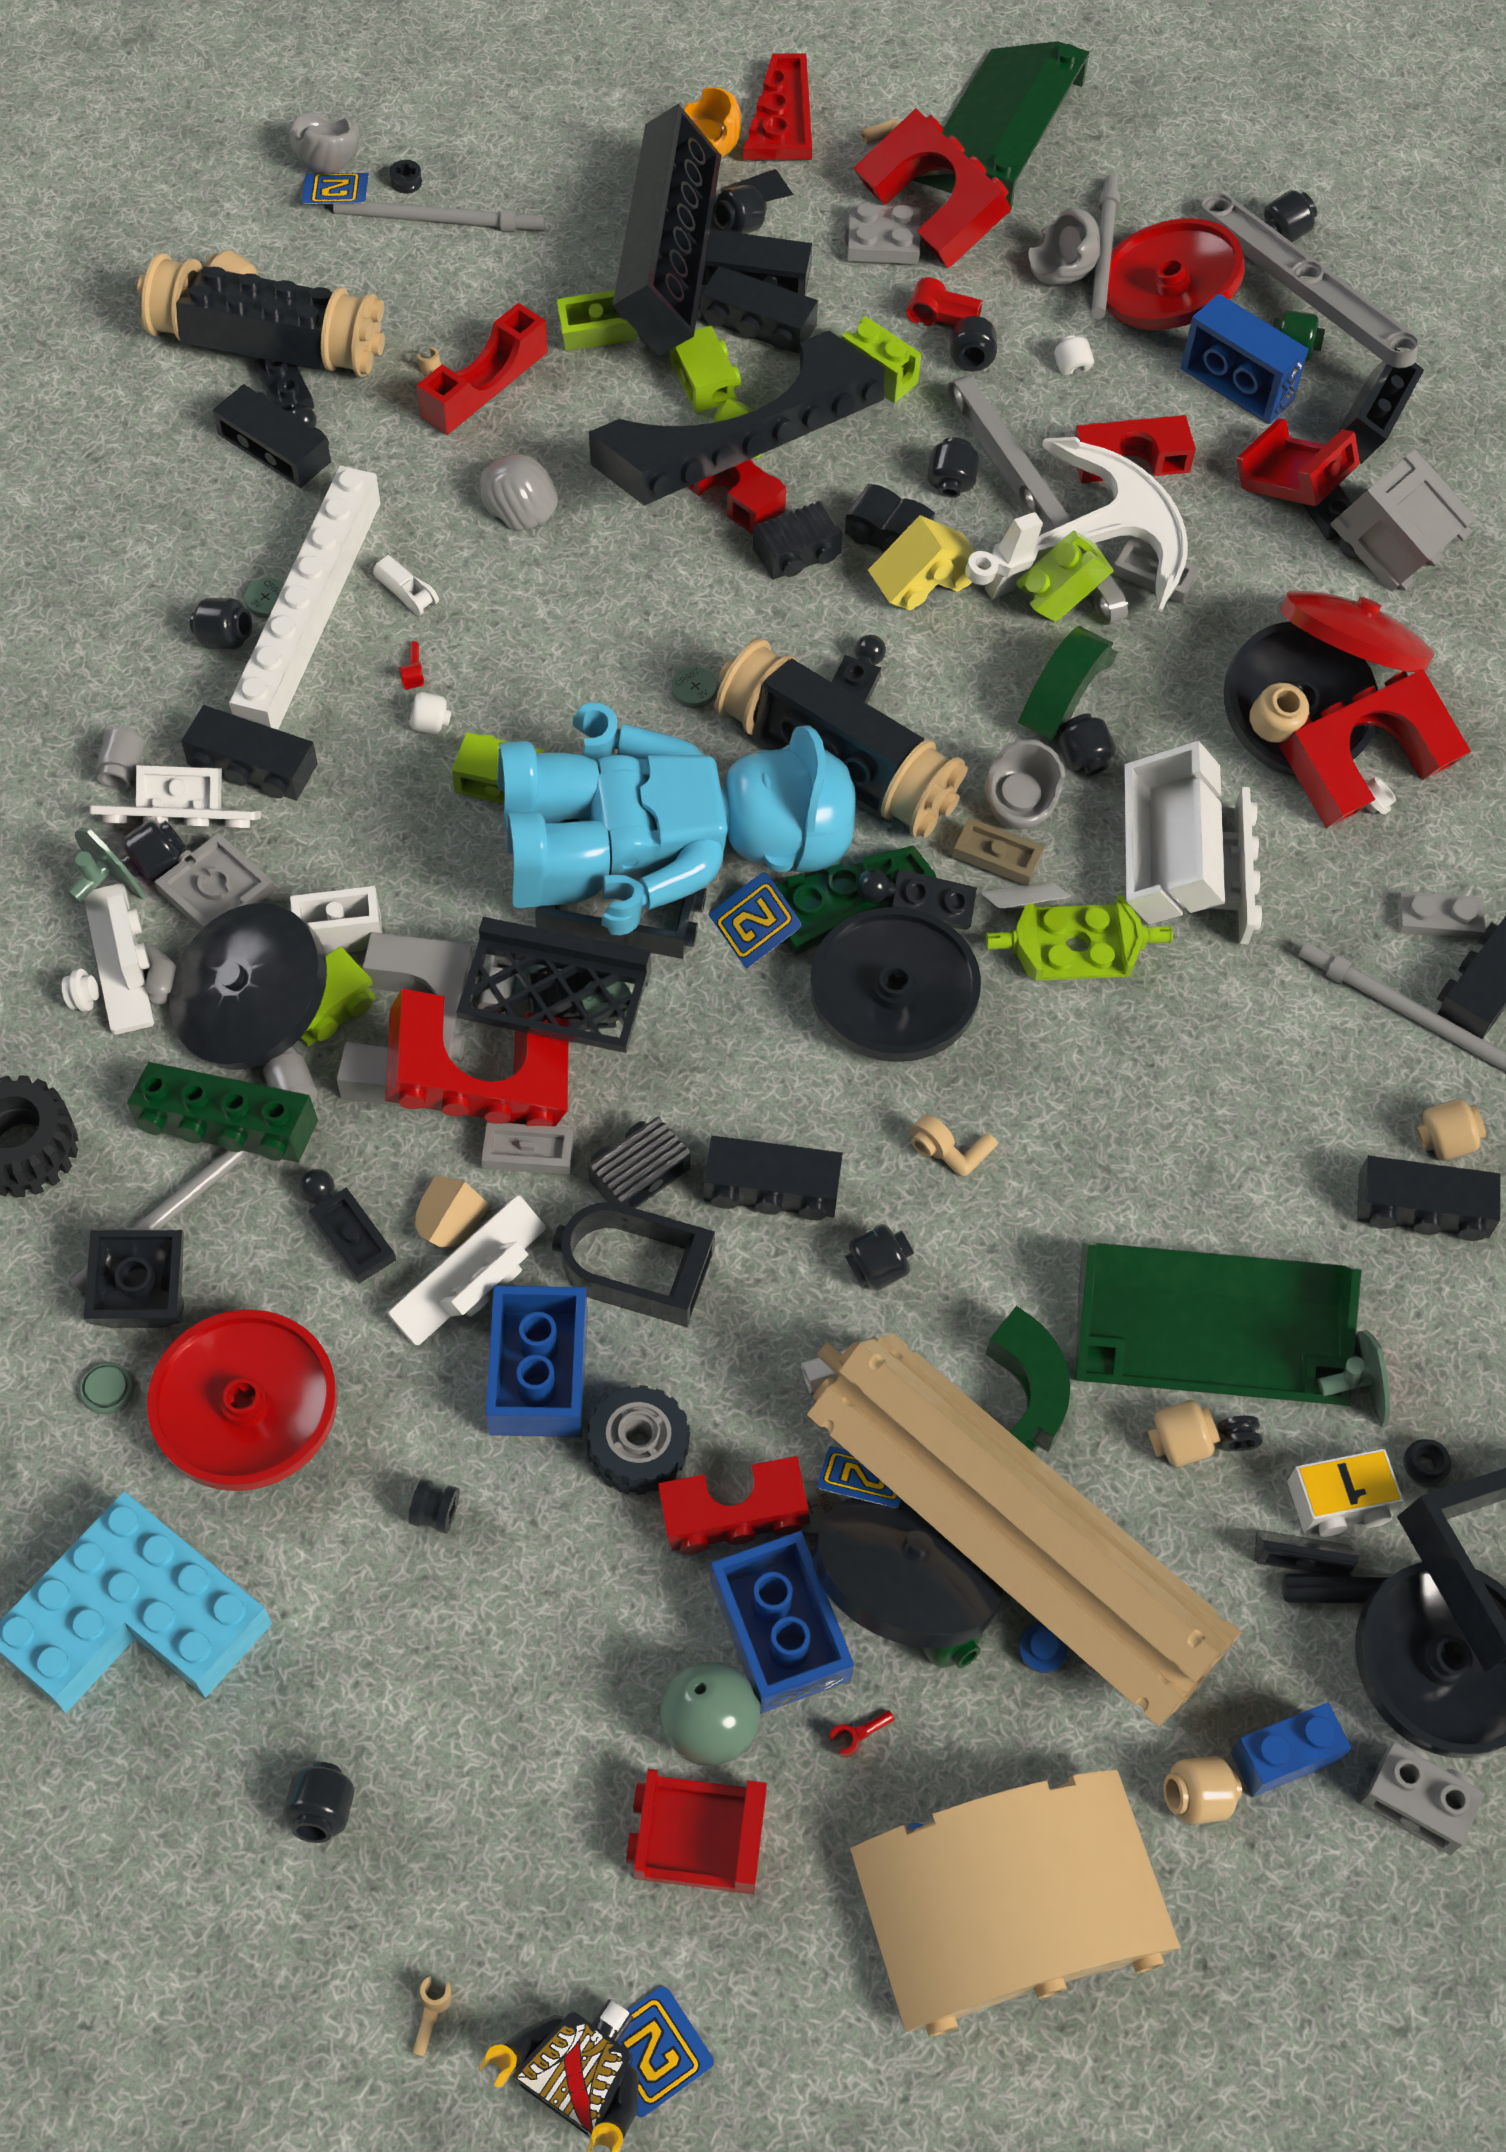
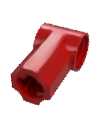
M925 277L917 282L906 309V315L912 323L918 324V322L924 323L923 326L927 327L932 326L936 321L955 326L959 320L965 317L980 316L983 300L946 291V287L942 282L932 277Z

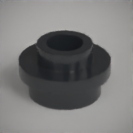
M1421 1439L1413 1442L1407 1448L1403 1457V1464L1407 1474L1414 1481L1423 1485H1436L1442 1482L1451 1469V1459L1447 1449L1435 1440ZM1419 1458H1429L1434 1464V1469L1428 1470L1419 1463Z

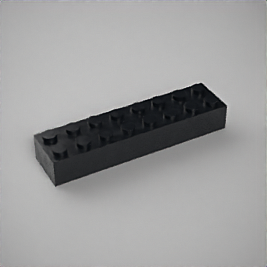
M679 104L645 124L613 306L619 317L627 320L638 332L641 341L649 345L659 356L694 337L721 162V154Z

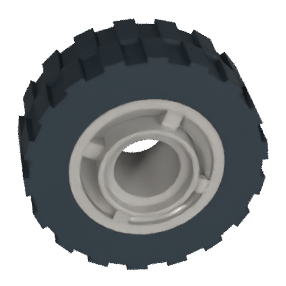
M644 1385L631 1388V1386L622 1387V1390L618 1392L613 1391L606 1395V1399L596 1405L594 1415L590 1416L587 1431V1456L589 1463L592 1462L593 1471L597 1477L601 1476L606 1485L611 1488L613 1486L620 1489L619 1492L626 1494L628 1492H635L637 1495L646 1494V1492L652 1490L654 1492L659 1491L658 1483L675 1480L679 1470L682 1471L689 1449L690 1426L686 1423L687 1416L684 1410L678 1407V1402L673 1397L669 1398L666 1396L664 1391L660 1389L653 1390ZM635 1434H641L650 1441L644 1445H634L627 1438Z

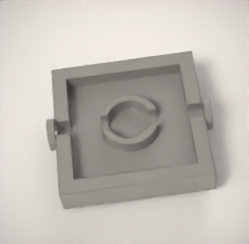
M869 203L861 205L850 204L849 227H845V242L848 243V261L919 264L920 246L923 243L917 232L920 228V207H909L906 205L881 206Z
M219 832L194 852L190 850L184 851L179 856V863L155 881L157 891L200 930L219 915L239 906L260 903L275 891L273 880ZM187 856L190 858L188 862L185 861Z

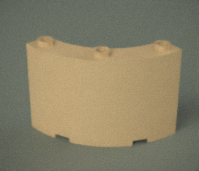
M1118 1770L1072 1775L1068 1778V1782L1052 1789L1049 1788L1046 1780L995 1793L932 1814L935 1822L912 1830H908L906 1825H902L850 1848L905 2032L926 2029L929 2037L939 2036L957 2029L956 2019L1028 1993L1035 1992L1037 1999H1043L1066 1991L1065 1982L1130 1966L1134 1967L1136 1974L1156 1969L1165 1964L1163 1955L1181 1948Z

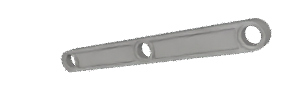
M1215 193L1203 199L1202 219L1216 222L1229 229L1238 238L1245 256L1388 365L1404 368L1416 362L1419 339L1415 334L1232 197L1222 193ZM1212 209H1221V210H1223V211H1210V210H1212ZM1309 276V277H1314V278H1312V279H1300L1299 277ZM1402 347L1410 350L1400 352L1393 349Z
M968 375L950 381L948 384V395L951 404L958 406L956 411L1023 508L1028 507L1030 510L1027 511L1028 514L1036 512L1043 522L1041 534L1071 522V518L975 381ZM1111 575L1086 596V599L1097 615L1104 617L1102 622L1105 625L1127 617L1128 607L1126 599Z

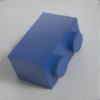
M1329 1702L1241 1737L1230 1753L1253 1798L1340 1762L1349 1752L1351 1746Z

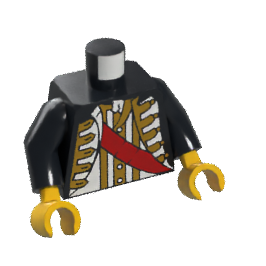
M610 1999L607 2000L592 2024L574 2011L570 2012L566 2017L553 2015L522 2029L505 2044L490 2047L479 2064L480 2071L489 2064L500 2068L501 2073L493 2083L498 2088L506 2083L512 2071L516 2069L512 2077L518 2086L590 2138L586 2152H592L593 2148L597 2145H604L611 2152H620L623 2139L637 2114L639 2075L631 2065L633 2061L632 2053L617 2043L634 2017L626 2009Z

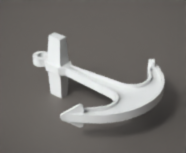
M1077 437L1045 438L1042 446L1062 465H1073L1106 481L1113 491L1114 501L1040 536L1043 522L1036 512L1014 519L1001 543L995 544L992 553L975 551L970 555L965 566L966 577L975 584L985 585V591L993 600L1012 592L1017 585L1016 581L1022 577L1025 570L1032 568L1035 559L1044 557L1073 530L1094 543L1118 536L1131 535L1141 538L1150 544L1157 553L1159 564L1155 585L1157 611L1162 612L1180 580L1188 554V541L1183 519L1170 495L1143 468L1115 452L1082 443Z

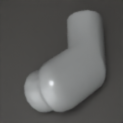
M148 945L145 948L150 968L145 982V990L148 992L149 1000L152 1003L162 1005L169 1001L176 965L157 946Z

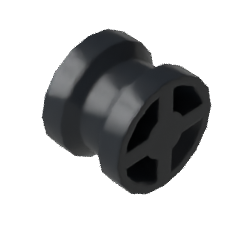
M421 1479L412 1498L409 1524L418 1527L423 1524L433 1525L437 1532L447 1534L451 1528L458 1506L459 1488L447 1486L443 1489L435 1487L431 1480Z

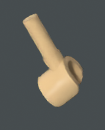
M434 347L429 348L431 358H422L419 353L417 354L420 371L426 376L441 365L439 351Z
M431 1976L425 1978L420 1986V1998L424 2010L412 2054L423 2057L425 2056L438 2013L444 2012L449 2007L452 1997L451 1986L448 1981L443 1997L437 2000L428 1998L427 1993L431 1986Z

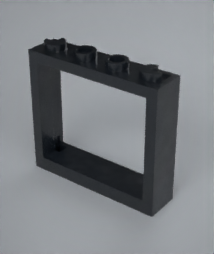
M565 819L563 823L578 822V819ZM707 888L684 897L676 931L638 924L636 929L628 934L611 935L608 928L601 925V917L560 910L561 905L536 907V927L650 950L653 954L683 959L686 946H695L698 923L692 921L695 912L703 913Z
M1506 1468L1422 1495L1397 1516L1485 1673L1506 1665V1621L1447 1519L1506 1500Z

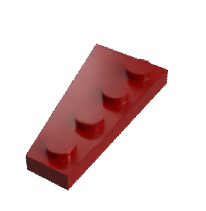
M806 53L772 54L763 83V91L757 102L756 114L749 128L748 140L744 144L743 160H812Z

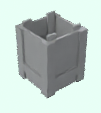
M1414 449L1364 492L1330 525L1344 541L1352 545L1355 553L1387 589L1393 591L1400 586L1405 591L1415 582L1411 577L1412 574L1427 562L1434 567L1444 558L1440 550L1456 536L1463 541L1473 532L1468 525L1476 517L1421 454Z

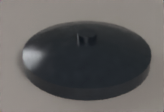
M1287 621L1260 630L1238 650L1230 662L1226 673L1224 705L1232 730L1252 756L1278 772L1296 776L1279 747L1282 742H1269L1261 738L1253 730L1250 723V710L1262 691L1268 686L1279 682L1290 683L1298 687L1308 700V717L1314 722L1321 719L1320 713L1330 706L1341 701L1344 706L1354 703L1352 698L1371 686H1374L1376 691H1378V687L1371 668L1365 659L1327 644L1300 629L1292 622ZM1358 725L1353 727L1350 735L1352 759H1355L1366 748L1377 726Z
M253 903L239 906L219 915L208 923L193 938L182 954L175 970L169 996L172 1024L183 1045L194 1055L209 1064L230 1070L257 1067L268 1063L273 1058L286 1052L308 1029L317 1014L324 996L327 963L319 937L308 923L292 911L269 903Z
M883 907L867 910L839 923L826 935L819 945L812 962L810 993L814 1010L826 1030L838 1042L852 1051L869 1058L889 1062L923 1059L951 1046L964 1034L976 1014L981 990L979 965L966 940L941 919L922 911L902 907Z
M851 1497L835 1506L827 1514L815 1540L813 1548L815 1571L823 1589L834 1604L865 1629L900 1644L921 1648H947L966 1643L979 1636L989 1626L1002 1599L1003 1588L902 1499L900 1506L893 1508Z
M1423 1562L1403 1568L1384 1580L1373 1591L1363 1606L1355 1637V1654L1359 1675L1364 1689L1378 1713L1391 1728L1407 1741L1423 1750L1440 1756L1451 1758L1479 1757L1506 1746V1665L1485 1673ZM1476 1569L1506 1621V1588L1492 1577Z

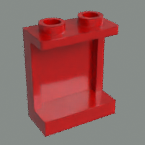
M1280 418L1268 427L1236 459L1241 487L1246 491L1311 506H1317L1360 464L1355 432L1342 429L1327 444H1321L1290 437L1287 421Z
M648 1769L646 1783L637 1782L633 1813L641 1814L639 1833H629L626 1863L634 1864L635 1879L754 1895L767 1783L747 1780V1787L662 1777L658 1775V1770Z

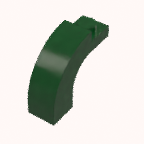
M1081 626L1074 628L1058 646L1042 671L1025 704L1018 723L1051 740L1058 738V735L1063 731L1062 725L1072 718L1088 685L1099 672L1111 667L1118 653V651L1112 649L1113 642Z
M1016 1305L990 1337L986 1355L1012 1373L1020 1382L1025 1392L1027 1410L1010 1433L1033 1453L1036 1452L1038 1445L1049 1452L1060 1433L1069 1405V1371L1063 1353L1049 1331L1035 1318Z

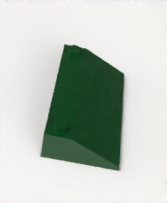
M1059 41L991 49L943 127L944 131L942 133L947 138L953 135L965 149L963 153L969 159L975 156L983 164L987 171L985 175L990 180L997 177L1004 184L1009 192L1005 197L1011 209L1017 179L1072 84L1080 87L1083 86L1090 51ZM935 170L923 173L913 179V181L952 194L956 183V176L947 171Z
M1083 1241L1078 1287L1076 1381L1350 1406L1351 1390L1323 1396L1319 1388L1318 1379L1345 1372L1348 1359L1354 1357L1362 1269L1348 1265Z

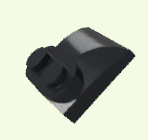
M91 1230L83 1318L86 1323L108 1328H164L180 1323V1317L184 1310V1299L181 1294L184 1232L182 1230Z

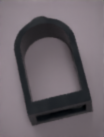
M602 1202L581 1209L569 1220L566 1226L560 1224L553 1238L552 1250L562 1253L564 1271L568 1281L573 1287H586L588 1298L688 1327L715 1250V1231L623 1204ZM613 1228L685 1249L670 1294L666 1296L586 1271L573 1257L576 1245L584 1236L592 1231Z

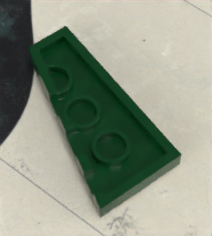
M912 845L865 857L862 863L850 866H843L842 863L826 868V872L804 877L803 873L786 877V882L775 885L800 920L801 927L785 939V942L793 953L797 955L821 943L833 928L847 918L867 910L888 907L890 898L885 897L879 902L871 903L862 899L858 894V878L867 870H880L886 874L891 882L894 872L898 869L936 878L935 872L916 847Z

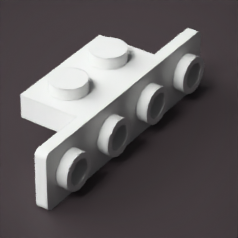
M136 765V806H90V814H102V822L127 823V815L143 816V823L150 819L162 823L165 820L168 822V817H184V825L209 826V818L225 819V827L249 828L250 820L261 819V811L221 809L222 768Z
M1241 787L1234 809L1235 832H1223L1225 903L1207 909L1238 910L1239 943L1249 944L1253 931L1260 929L1262 921L1261 905H1255V895H1258L1260 889V871L1254 870L1253 861H1256L1258 857L1259 838L1258 836H1252V827L1255 826L1257 820V803L1251 802L1250 787Z
M123 883L94 889L84 901L111 1032L117 1035L151 1027L154 1025V1018L148 992L145 990L146 981L143 969L150 968L145 944L137 943L136 934L143 933L137 908L130 909L127 891Z
M521 1196L514 1197L388 1311L389 1318L413 1345H420L450 1317L461 1316L465 1313L468 1317L474 1315L488 1303L490 1299L486 1294L494 1285L499 1283L500 1286H505L522 1271L518 1264L529 1255L524 1249L545 1231V1224Z

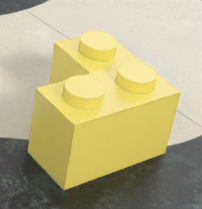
M919 515L868 571L889 603L912 610L921 605L938 584L957 592L969 586L972 582L966 577L965 566L970 555L975 550L963 533Z

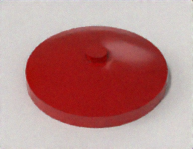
M1195 218L1163 221L1135 232L1112 251L1106 309L1118 321L1139 329L1165 330L1191 324L1192 317L1218 293L1230 300L1241 285L1244 277L1245 262L1238 238L1229 229L1216 222Z
M1292 590L1287 592L1280 607L1281 613L1290 622L1310 635L1340 650L1382 666L1418 673L1422 669L1427 671L1434 656L1433 650L1412 630L1393 617L1381 612L1382 606L1379 603L1365 597H1359L1358 601L1323 592Z
M229 1311L209 1317L195 1324L182 1333L167 1348L156 1365L150 1380L147 1395V1415L152 1434L161 1452L169 1463L187 1478L218 1490L247 1491L259 1489L291 1476L308 1463L319 1451L335 1419L338 1397L337 1383L332 1365L324 1348L315 1336L302 1325L288 1317L269 1311Z

